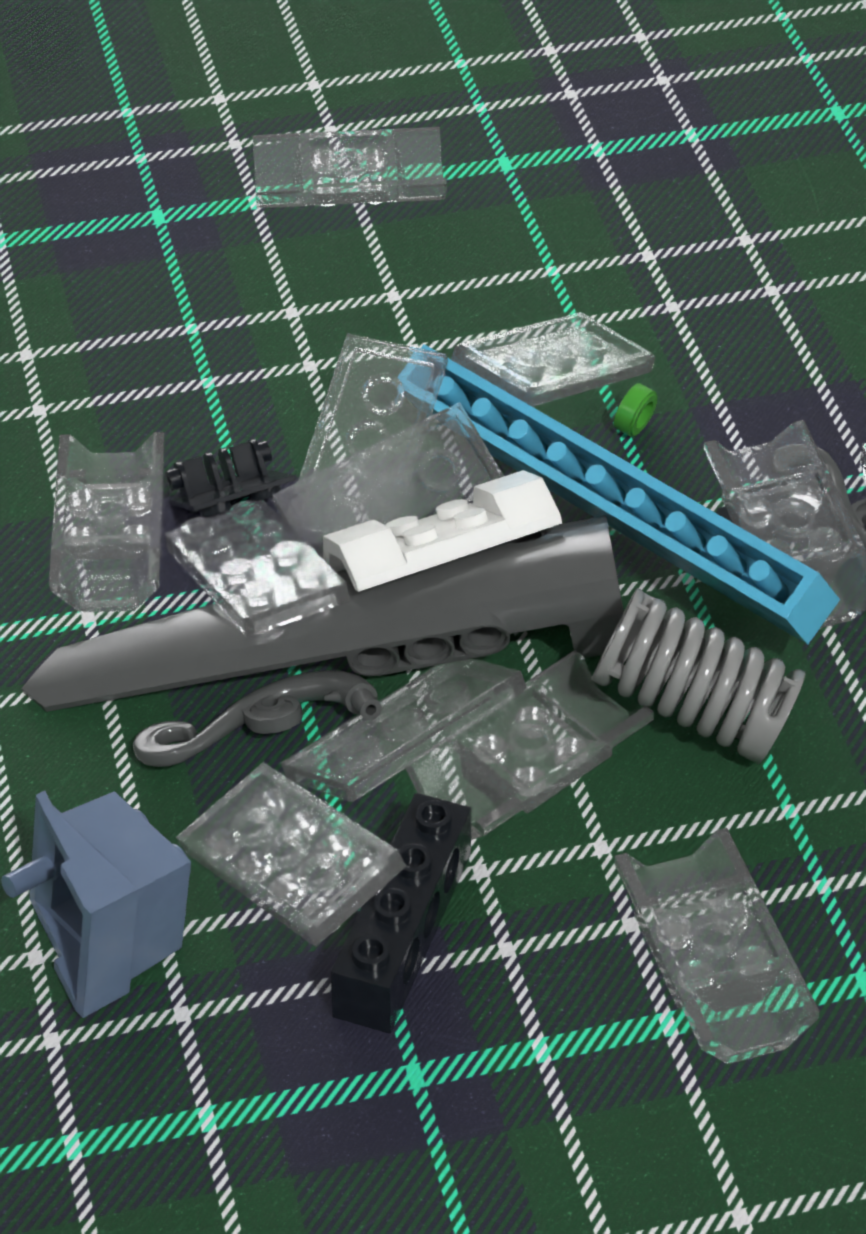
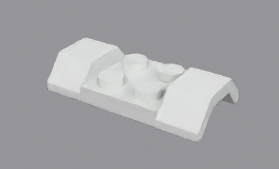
M522 470L474 486L473 504L468 503L465 499L453 500L437 506V514L418 520L417 516H406L392 520L384 525L373 519L323 536V563L327 574L346 569L354 589L359 592L562 524V519L543 478Z

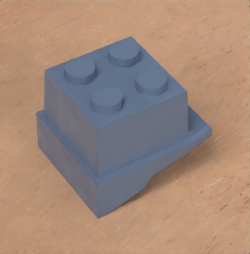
M46 791L36 794L32 861L2 876L1 884L6 894L11 898L30 890V901L59 957L54 960V969L75 1011L84 1018L130 992L131 979L182 948L191 861L182 848L169 842L149 823L146 816L140 810L133 809L115 791L63 813L52 805Z

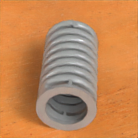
M637 588L597 664L591 681L601 686H607L614 678L620 679L618 693L623 697H630L635 693L647 674L637 698L638 703L647 708L654 704L669 678L657 706V712L665 718L673 715L680 700L690 686L677 716L678 724L683 727H690L711 693L696 727L698 734L703 737L712 735L716 725L731 702L716 741L723 747H729L735 737L740 739L737 746L739 755L760 764L773 746L791 712L802 687L805 671L796 669L784 677L785 664L781 659L772 658L764 664V654L761 649L751 647L745 650L742 640L737 637H731L725 641V636L721 629L712 627L705 631L703 621L697 617L690 618L685 622V615L681 609L675 607L667 611L663 600L649 596ZM749 714L746 725H743V721Z

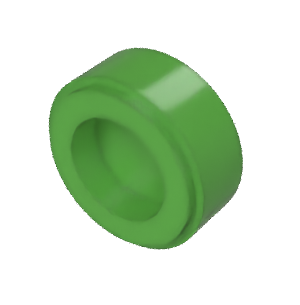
M641 383L635 384L627 392L617 409L614 418V428L630 437L638 435L645 428L654 413L657 404V393Z

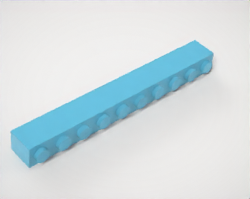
M423 344L394 384V387L424 416L516 471L524 470L542 477L548 490L593 517L606 516L608 526L807 645L840 601V598L819 572Z

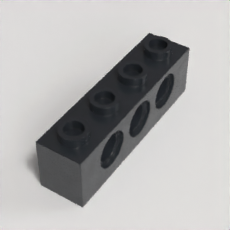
M419 793L414 794L331 970L333 1018L391 1034L471 855L472 807Z

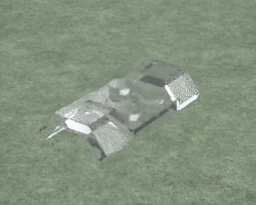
M440 127L253 135L256 208L445 200L447 182L446 178H443Z
M805 421L793 422L769 443L734 451L728 450L716 440L705 442L703 449L721 486V498L732 523L819 572L840 598V601L820 628L852 621L866 610V549Z
M153 432L135 452L92 453L70 434L59 435L49 588L50 591L80 613L135 611L160 587L164 509V432Z
M574 650L407 760L406 771L417 793L472 807V840L485 836L521 810L528 814L611 757L614 746L654 720V711L649 707H641L631 712L625 710L601 691L595 682L591 681L592 674L583 655Z
M727 828L716 830L691 856L651 866L644 865L627 853L615 856V866L635 906L637 922L677 1008L683 1009L701 1050L727 1064H732L787 1049L819 1019L820 1011Z

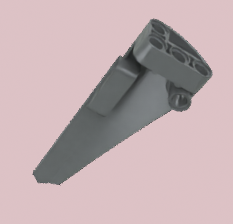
M606 516L559 524L359 592L354 589L347 571L342 570L188 610L57 648L44 661L21 689L26 696L44 711L48 712L344 656L347 657L351 669L359 675L380 676L492 655L506 648L512 633L562 624L567 625L570 629L575 655H581L582 659L600 656L603 654L624 612Z

